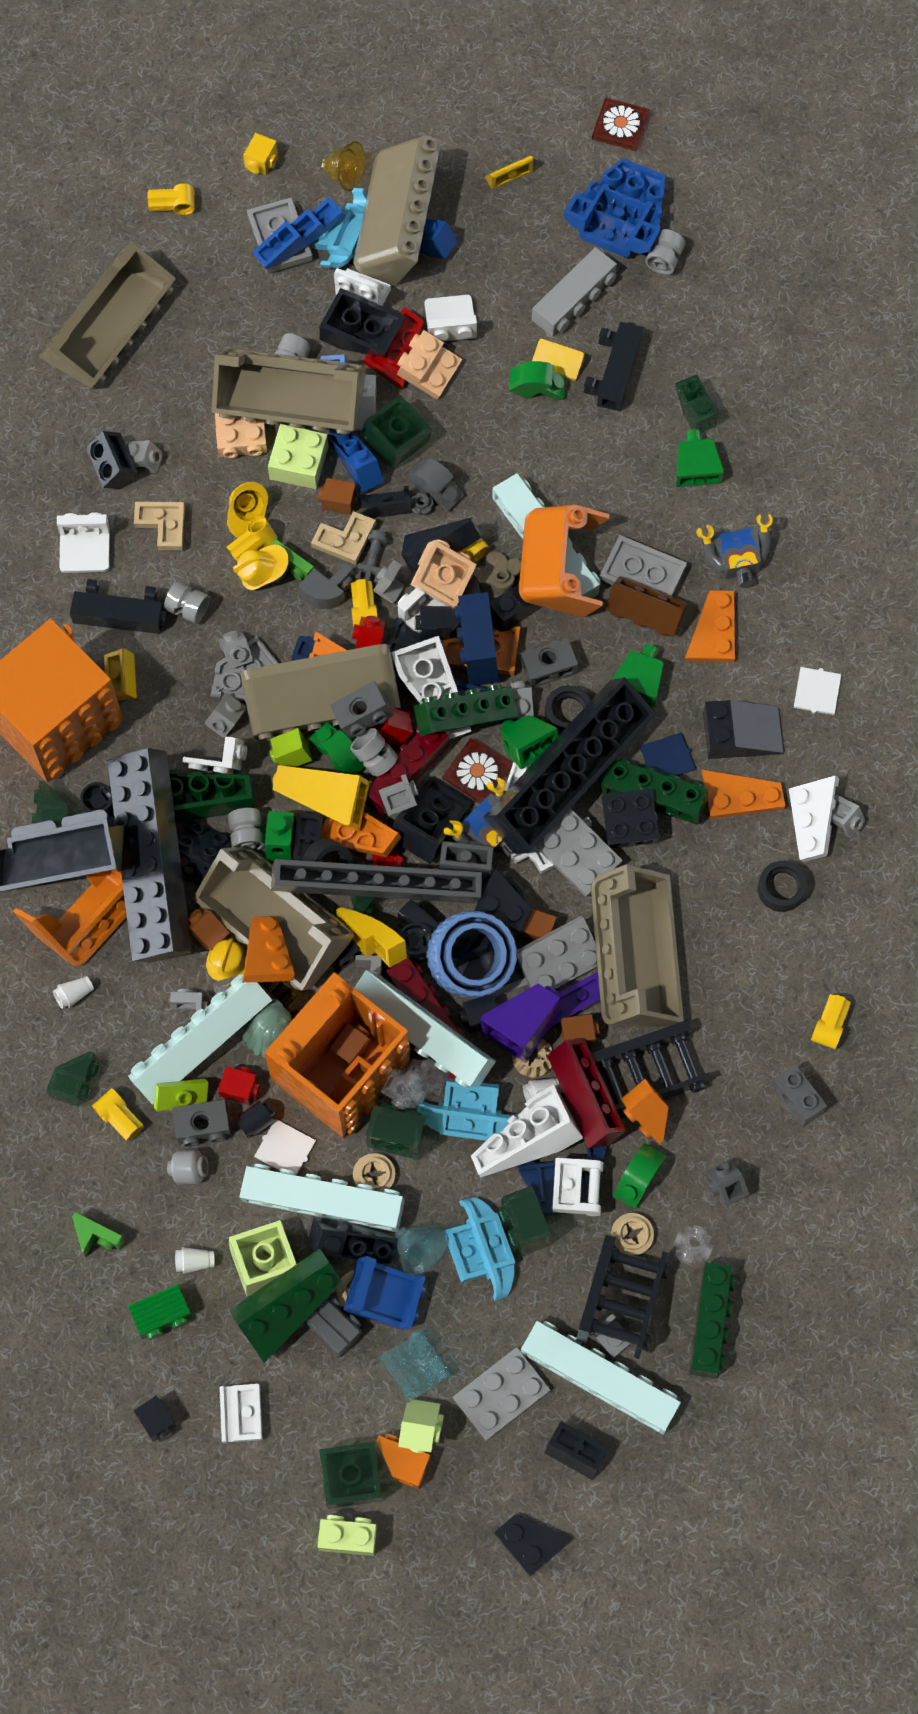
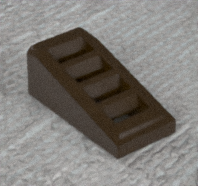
M290 981L274 982L268 989L264 987L269 982H257L271 999H277L282 1003L284 1008L290 1012L292 1019L296 1017L310 1000L303 991L295 989L290 984ZM281 984L284 985L274 996L273 993ZM291 991L292 993L282 1002L281 999Z

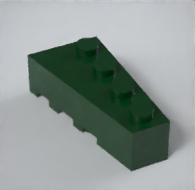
M169 769L175 822L227 815L241 808H255L249 775L216 773L213 775L203 774L199 771L184 773Z
M318 1249L229 1311L241 1331L265 1363L342 1281L321 1249Z

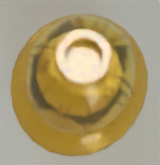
M352 141L343 148L333 150L327 158L322 160L321 167L323 172L327 173L329 178L338 183L343 190L352 191L353 188L358 186L364 173L365 152L363 146L357 141Z

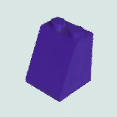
M539 983L483 1014L480 1018L482 1034L526 1063L561 1015L559 993L550 986L543 987Z

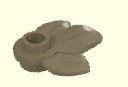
M492 551L486 556L484 566L475 567L473 575L475 578H478L481 584H491L497 592L504 593L512 588L515 582L514 577L520 573L521 561L519 558L507 560L501 552Z

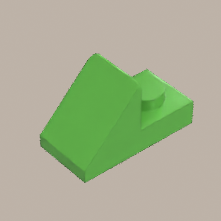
M275 539L272 542V545L282 546L289 556L287 569L276 580L277 583L289 570L294 578L301 581L314 569V566Z
M76 1212L73 1214L72 1218L78 1240L85 1257L96 1239H98L97 1244L111 1251L113 1247L118 1250L121 1249L124 1243L121 1235Z

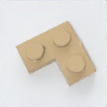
M135 502V528H158V550L183 551L184 502Z
M353 511L344 531L321 523L311 542V547L356 565L367 544L368 535L372 533L376 525V520Z

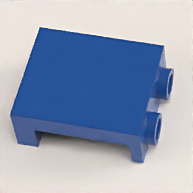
M368 1256L358 1258L343 1311L396 1329H411L418 1319V1302L423 1298L426 1290V1285L424 1284L425 1277L421 1275L413 1276L376 1263L377 1259Z

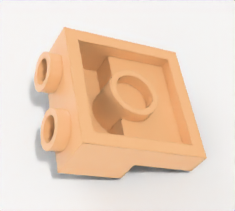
M423 330L421 335L416 333L411 340L409 346L412 347L410 353L404 352L397 364L401 367L397 375L433 398L438 399L462 359L442 347L444 342Z
M215 413L219 457L232 459L238 455L259 456L262 453H267L264 419H257V421L251 422L242 420L241 416L221 418L218 413Z
M433 540L428 542L418 562L420 566L410 585L454 609V606H457L459 602L458 596L463 594L477 564L470 561L471 558L468 555L451 550L448 543L442 540Z

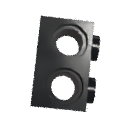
M102 431L86 447L103 488L122 489L138 473L121 433Z

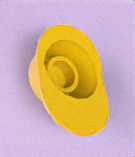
M256 482L243 483L234 489L229 497L227 525L229 531L237 538L247 531V526L251 520L257 517L265 518L268 494L261 484Z
M279 545L267 546L260 550H249L240 556L237 565L233 567V571L242 579V583L247 589L256 590L276 581L284 574L289 564V556L287 551Z
M229 929L227 930L230 933L222 941L218 942L212 951H209L206 962L208 974L212 979L225 984L231 983L238 975L244 974L248 948L247 944L239 942L235 937L236 935Z

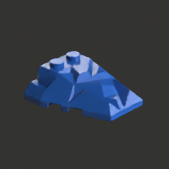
M622 158L603 173L602 179L598 182L592 181L585 192L582 194L578 192L574 195L563 216L572 227L578 229L579 237L583 241L623 257H629L632 252L638 254L649 252L660 232L661 207L666 175Z

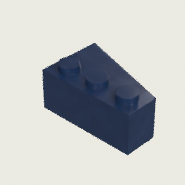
M488 592L458 596L459 606H454L456 621H461L462 627L457 628L459 643L464 642V649H460L461 664L467 665L469 684L478 685L499 682Z

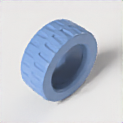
M480 911L461 912L446 918L433 931L428 942V967L437 984L448 993L463 998H481L500 990L509 981L517 962V947L509 928L500 919ZM469 929L478 930L485 934L492 942L495 952L494 963L490 971L477 980H470L460 975L455 969L451 958L452 946L456 938L462 932Z

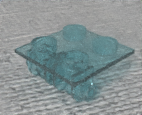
M419 1330L412 1333L406 1341L378 1357L408 1402L452 1376L439 1358L438 1353L435 1352L434 1347L426 1339L425 1334L422 1331L419 1332Z

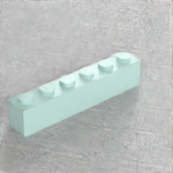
M515 474L493 487L492 498L523 539L526 515L535 508H543L545 506L540 498H535L531 493L532 489L525 479L522 480L518 474ZM568 537L565 572L575 575L580 580L582 587L581 596L594 598L599 595L600 580L595 572H590L586 567L587 564L584 557L574 551L572 548L573 544Z
M366 970L354 987L409 1031V1041L416 1046L414 1050L425 1058L428 1056L436 1061L434 1065L445 1073H448V1071L456 1076L455 1081L463 1087H479L496 1061L376 972Z
M243 974L238 975L232 980L231 986L224 993L223 991L217 993L211 999V1004L208 1007L195 1012L191 1017L192 1021L185 1027L177 1028L171 1034V1039L168 1042L155 1047L151 1052V1056L145 1062L140 1061L131 1069V1074L128 1077L152 1105L154 1104L156 1083L181 1081L272 1001L257 982L242 983Z
M255 1164L254 1167L246 1166L239 1197L243 1202L322 1218L337 1219L383 1230L399 1231L405 1200L403 1196H399L400 1192L384 1189L382 1193L373 1191L374 1187L365 1184L351 1187L347 1186L348 1182L339 1179H332V1182L321 1181L322 1177L313 1174H306V1177L295 1176L296 1172L287 1169H280L279 1173L270 1171L269 1166Z
M538 1321L535 1323L521 1348V1353L524 1356L664 1435L681 1403L676 1400V1394L664 1388L662 1391L652 1386L653 1382L642 1375H639L638 1378L628 1373L630 1370L628 1367L617 1361L612 1364L605 1360V1355L597 1349L591 1348L589 1351L581 1346L582 1342L576 1341V1337L569 1334L565 1337L557 1332L558 1328L547 1321H544L543 1324Z

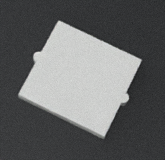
M801 667L793 708L809 710L813 714L820 712L834 715L841 674L826 672L822 668L815 670Z
M275 1119L267 1135H263V1142L254 1157L279 1171L280 1169H287L296 1172L297 1175L303 1163L308 1161L307 1156L316 1140Z

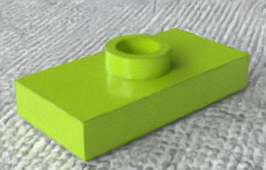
M204 1078L156 1083L155 1110L166 1111L172 1110L175 1107L207 1102L208 1081Z

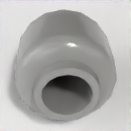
M199 1150L176 1151L172 1159L167 1163L168 1175L172 1176L174 1182L178 1185L199 1184L208 1174L207 1157L203 1156Z

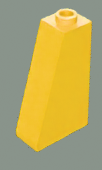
M278 765L277 772L273 776L274 791L355 831L360 830L370 784L368 780L359 775Z

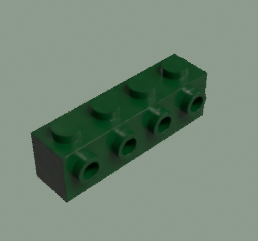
M501 684L486 687V692H481L480 688L465 691L466 695L459 696V692L445 694L444 699L438 700L437 696L423 698L422 704L414 706L420 736L518 717L512 687L502 688Z
M615 759L608 766L601 784L602 794L652 789L655 812L696 825L699 824L708 800V788H705L704 785L698 782H685L673 774L663 775L657 773L653 768L646 766L641 768L625 759Z
M705 1262L703 1266L689 1375L716 1379L719 1371H724L726 1355L721 1354L722 1344H727L729 1328H725L724 1325L725 1318H730L732 1311V1301H728L729 1290L734 1291L736 1275L731 1274L732 1266Z

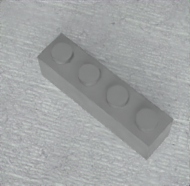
M595 247L532 308V321L552 337L557 332H563L574 316L578 317L581 315L585 305L590 300L593 302L598 298L601 289L606 285L610 286L615 281L617 263Z

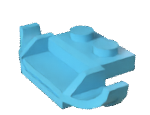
M353 188V203H347L346 207L338 206L346 216L309 244L312 249L327 250L330 253L328 261H321L320 263L323 268H340L354 258L367 199L364 189Z
M447 1078L444 1103L439 1102L438 1105H432L418 1099L417 1115L430 1128L440 1132V1135L487 1141L493 1134H499L509 1124L507 1120L512 1116L501 1114L502 1110H496L499 1085L481 1083L479 1087L469 1086L465 1088L452 1078Z
M472 1197L459 1201L460 1206L465 1208L469 1217L466 1220L467 1224L447 1229L444 1232L460 1281L463 1283L486 1276L487 1281L491 1280L493 1284L494 1301L503 1299L509 1295L514 1279V1264L516 1262L498 1213H494L489 1205L478 1198Z

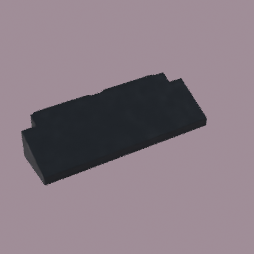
M102 809L64 817L61 822L62 827L59 828L55 820L13 828L11 831L12 837L7 838L8 849L0 850V891L121 868L124 825L114 827L115 816L110 817L109 812Z

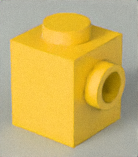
M255 133L243 154L245 167L252 173L266 175L270 168L273 169L277 162V141Z

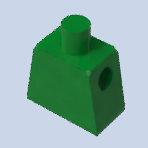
M689 430L686 433L687 441H681L678 445L676 487L722 484L724 472L714 441L712 439L702 440L700 430Z
M645 644L642 653L636 651L629 652L612 680L625 677L649 706L655 707L663 662L656 659L659 649L654 645Z
M526 715L517 721L512 719L505 720L500 731L505 752L521 770L533 764L558 737L556 727L531 715Z
M268 811L265 853L266 860L271 864L274 863L275 859L292 860L297 820L292 812ZM274 848H281V849H283L284 851H283V852H276V851H274L273 849H274Z

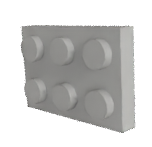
M292 198L247 210V216L258 246L284 222L288 221L291 224L298 218ZM309 245L288 259L266 269L267 273L313 261Z
M619 535L600 574L599 580L613 585L617 578L622 576L673 596L687 567V562Z
M571 808L535 846L585 897L591 893L592 883L597 876L614 870L623 861Z
M582 916L518 949L516 953L517 961L530 988L539 983L543 987L550 986L556 989L597 967L596 943Z
M516 1347L454 1395L452 1399L486 1442L547 1395L550 1389Z

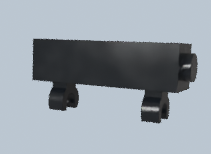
M620 322L617 333L607 328H601L598 344L603 346L611 345L613 347L602 382L593 377H586L583 391L589 395H598V407L621 411L642 341L643 327L631 322Z
M87 579L86 592L74 591L70 616L75 624L160 634L162 626L167 624L168 613L164 611L162 602L156 601V587L146 586L144 600L98 594L99 585H97L98 580Z

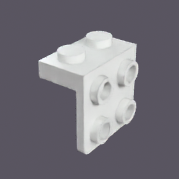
M348 268L346 271L336 269L334 272L336 295L339 289L342 288L383 306L391 290L390 284Z
M470 295L429 298L425 300V313L429 334L442 342L477 338L476 315L473 312Z
M67 513L64 516H57V527L60 533V571L62 573L107 572L109 570L110 526L107 515L100 513H90L89 515Z
M417 588L410 594L407 593L402 596L398 602V617L413 631L415 630V615H419L421 606H446ZM455 608L451 609L452 632L460 625V622L456 621Z
M225 737L222 762L183 757L182 762L189 763L188 768L208 771L209 767H214V772L233 774V770L241 769L242 760H246L247 746L244 745V740Z

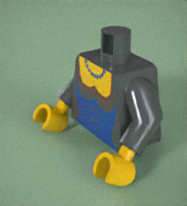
M761 514L757 516L756 521L761 526L760 530L757 527L714 535L713 527L706 525L708 534L703 536L702 529L698 528L696 534L704 541L702 547L706 562L718 573H722L725 579L737 577L741 588L752 586L754 584L752 574L759 572L760 565L765 563L770 550V530H768V527L773 521L770 514H768V522L766 524L761 523Z
M496 777L498 781L496 788L492 783H487V788L495 792L494 796L490 794L462 823L450 820L454 827L453 831L449 828H444V833L453 836L457 843L492 846L493 851L498 847L509 857L513 851L483 818L506 793L505 781Z

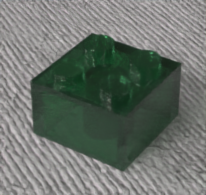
M399 395L364 421L361 435L394 469L429 442L432 428Z
M381 1104L380 1107L374 1105L366 1132L367 1148L419 1160L426 1134V1118L421 1117V1113L413 1110H407L404 1113L396 1111L394 1106L388 1104Z
M532 1186L501 1197L498 1216L503 1228L508 1226L510 1230L508 1231V1240L512 1251H518L520 1257L550 1246L552 1234Z
M374 1442L319 1449L327 1509L382 1502Z

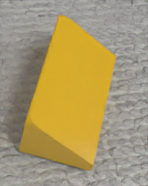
M532 155L494 171L486 175L485 179L491 189H495L533 171Z
M539 339L532 361L553 364L554 372L565 376L567 379L576 381L584 363L585 354L554 342Z
M123 648L104 655L105 674L112 680L117 700L136 699L134 653Z

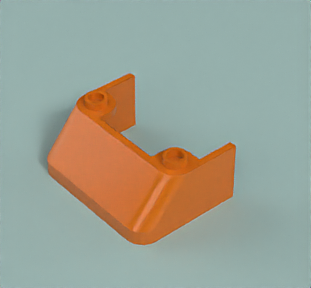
M575 504L535 508L525 517L519 581V594L521 598L527 603L578 617H585L602 607L603 601L581 596L582 587L580 580L575 575L565 572L568 529L592 531L607 521L610 514Z
M121 868L85 875L91 885L58 921L49 914H42L34 918L18 908H15L13 913L37 938L65 961L74 966H80L92 956L127 917Z

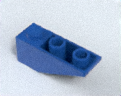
M426 218L420 251L429 256L446 259L457 243V239L447 222Z
M335 430L327 435L329 442L353 482L361 491H367L384 482L377 459L353 431L350 434H341Z

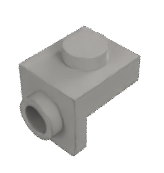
M150 440L127 442L126 446L135 467H146L152 473H157L163 452Z
M395 560L388 567L383 565L376 576L379 581L373 589V592L392 604L397 600L404 587V584L395 579L402 566Z
M230 631L225 633L223 638L218 639L229 668L232 669L253 661L247 640L242 632Z
M525 681L510 682L511 686H505V688L512 687L518 717L511 719H520L526 715L534 717L531 685H526Z
M226 693L205 721V725L225 738L247 707L229 693Z
M179 989L177 992H171L170 1003L172 1009L196 1010L197 1012L209 1006L208 1001H204L202 993H194L190 989Z

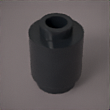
M259 1100L239 1115L241 1118L236 1123L247 1138L252 1135L256 1136L275 1122L272 1117L276 1113L267 1101L262 1104Z

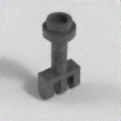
M372 530L367 539L371 543L366 565L358 563L355 581L362 578V573H366L365 579L368 581L371 580L372 575H375L374 585H376L379 581L376 576L381 569L376 567L380 547L386 545L387 538L386 533Z

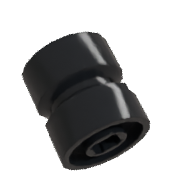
M101 782L88 784L82 790L80 796L84 812L105 809L109 812L110 817H114L111 788Z
M414 922L407 924L399 934L405 940L407 958L410 959L412 964H423L428 961L427 951L428 942L432 935L431 931L422 923Z

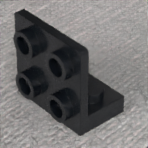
M652 789L602 795L607 835L605 843L611 849L657 843L659 835Z
M190 820L177 836L183 878L201 885L220 849L232 847L231 837Z

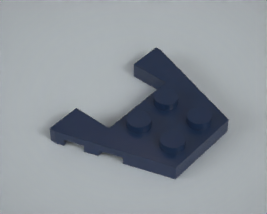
M586 1144L588 1158L581 1159L598 1160L604 1163L607 1146L588 1149ZM532 1160L516 1166L541 1217L567 1214L552 1212L555 1162L533 1164ZM582 1171L580 1203H588L589 1171Z

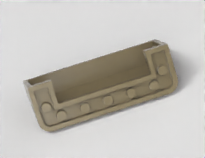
M425 135L382 149L375 157L354 256V266L360 273L395 286L417 263L441 140Z
M131 241L111 263L39 357L89 388H92L94 385L98 388L107 377L103 374L109 367L112 370L120 360L117 356L121 350L125 352L133 343L132 335L135 332L139 334L147 325V322L144 321L148 315L153 316L160 308L159 300L162 297L166 299L173 291L174 287L171 285L176 278Z
M224 349L215 354L211 413H218L221 418L241 416L244 421L254 422L257 419H264L267 424L278 425L280 422H287L290 427L295 428L310 425L313 426L314 430L326 431L327 428L336 429L337 433L350 434L357 427L366 366L244 349Z
M388 644L373 645L252 668L240 673L254 739L259 738V741H269L274 738V735L284 734L296 728L300 731L308 729V732H316L327 722L330 725L333 724V727H340L330 705L372 681H375L383 690L390 707L402 711L393 659Z
M244 846L220 849L193 900L200 905V909L210 910L222 925L236 935V939L243 944H248L252 917L277 916L295 973L290 984L300 991L311 989L350 944L354 937L353 931L307 893L271 891L272 864L253 849Z
M626 864L597 876L591 886L603 1021L615 1026L669 1027L683 1022L670 875Z

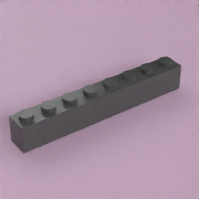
M275 859L272 864L271 891L475 904L481 898L482 872Z

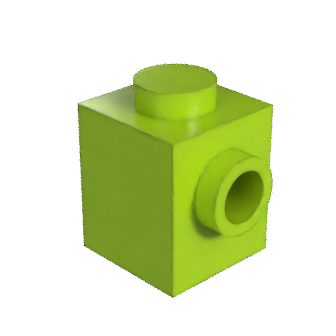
M298 728L270 739L273 748L270 750V755L275 764L297 767L312 761L308 742Z

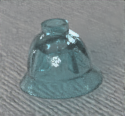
M422 1226L402 1227L395 1236L398 1238L397 1250L402 1260V1268L405 1273L412 1276L430 1269L443 1256L449 1243V1237L445 1231L440 1229L429 1230Z

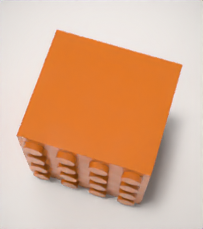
M51 618L0 660V735L47 783L51 779L59 778L64 773V768L71 762H78L85 750L90 746L95 747L103 738L102 736L109 730L114 731L118 728L123 719L112 680L73 641L74 634L72 628L68 624H63L64 632Z
M336 973L329 977L264 1052L271 1081L342 1138L347 1134L352 1135L358 1129L360 1118L364 1114L369 1115L375 1109L377 1098L381 1094L386 1095L394 1085V1082H392L398 1074L402 1076L411 1065L409 1062L411 1060L409 1031ZM348 1023L353 1027L358 1023L370 1032L367 1037L373 1041L361 1056L371 1067L338 1105L328 1096L350 1063L332 1051L330 1046Z

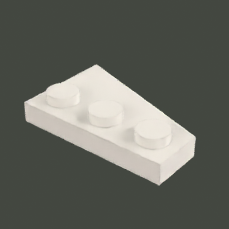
M836 775L789 789L799 858L802 862L825 857L828 854L832 829L830 821L832 810L835 809L836 803L834 799L835 789L839 783V778Z

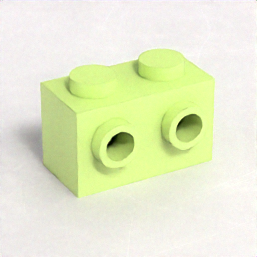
M408 1398L402 1419L398 1447L409 1448L416 1453L432 1451L433 1442L439 1443L444 1415L439 1414L440 1404Z
M327 1515V1520L320 1519L317 1547L319 1551L374 1556L377 1526L376 1524H371V1519L355 1518V1522L343 1521L344 1517Z

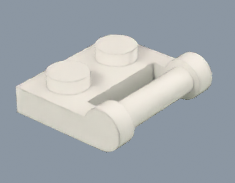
M556 1158L552 1212L600 1216V1173L603 1172L604 1163L598 1160ZM582 1171L590 1172L588 1203H580Z

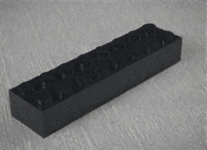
M625 677L610 680L483 818L514 854L530 853L656 714Z
M145 748L108 759L115 826L124 825L121 875L132 961L155 962L192 953L167 751Z

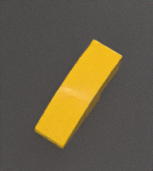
M342 907L336 909L337 918L353 931L354 937L352 940L366 957L376 953L389 967L407 958L405 940L394 930L382 922L357 911Z

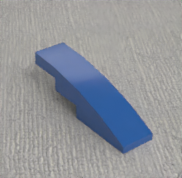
M328 197L315 210L311 212L307 209L291 224L288 221L284 222L252 253L266 269H269L311 244L346 215Z

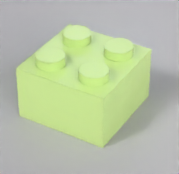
M280 424L268 464L269 479L317 489L328 451L327 434Z
M280 1220L229 1237V1249L246 1296L252 1295L296 1265Z

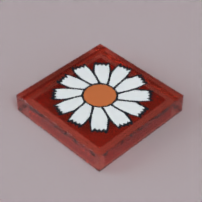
M605 97L592 134V140L636 151L649 115V109Z
M470 738L444 773L442 780L481 804L490 794L494 793L487 788V783H492L496 788L498 785L496 777L504 779L511 770L512 764Z

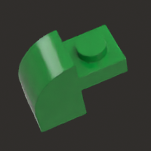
M542 361L525 362L510 370L509 391L525 399L541 393L559 401L564 398L565 376L554 372L553 364Z
M328 722L309 738L311 744L328 758L332 768L338 773L356 775L365 767L363 765L364 761H360L350 750L353 742L341 730L337 731Z
M644 1143L627 1166L612 1196L636 1209L667 1156Z

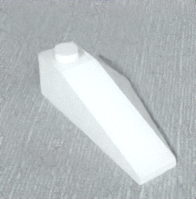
M439 636L391 652L399 677L420 704L423 703V698L437 696V699L441 700L444 699L445 694L458 692ZM466 727L445 732L449 735V739L471 732V728Z
M554 1084L531 1097L525 1103L526 1108L516 1117L512 1115L507 1120L509 1124L499 1134H493L471 1155L480 1177L560 1152L583 1139L573 1115Z

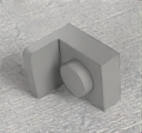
M406 774L401 775L402 782L379 790L388 816L417 805L414 796L419 795L414 780L409 782Z
M835 795V809L832 810L830 822L843 828L845 835L851 838L862 828L865 818L860 806Z
M363 953L356 955V967L370 968L366 970L376 972L382 976V959L376 953L368 957Z
M613 1313L609 1317L604 1314L598 1320L599 1323L624 1330ZM597 1333L592 1335L612 1359L631 1344Z

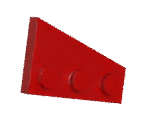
M405 307L399 313L405 316V320L385 357L367 354L363 360V364L400 389L403 388L405 379L397 375L401 367L397 363L404 352L409 354L412 350L409 344L416 333L420 334L424 322L423 319Z

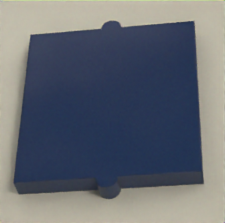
M681 733L640 745V750L645 760L644 766L653 768L657 773L679 776L695 770L690 756L691 750L687 748Z

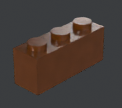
M619 576L613 583L605 610L611 612L617 618L625 617L630 619L640 627L653 628L660 635L674 637L680 628L688 602Z

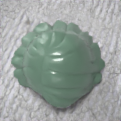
M272 999L269 1004L241 1027L243 1042H246L248 1049L253 1050L257 1057L262 1056L266 1059L264 1052L292 1021L290 1012L284 1008L279 1000Z

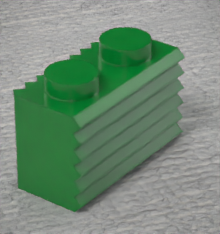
M178 1283L128 1306L142 1339H156L163 1335L162 1330L171 1326L173 1329L180 1328L188 1323L187 1319L192 1317Z

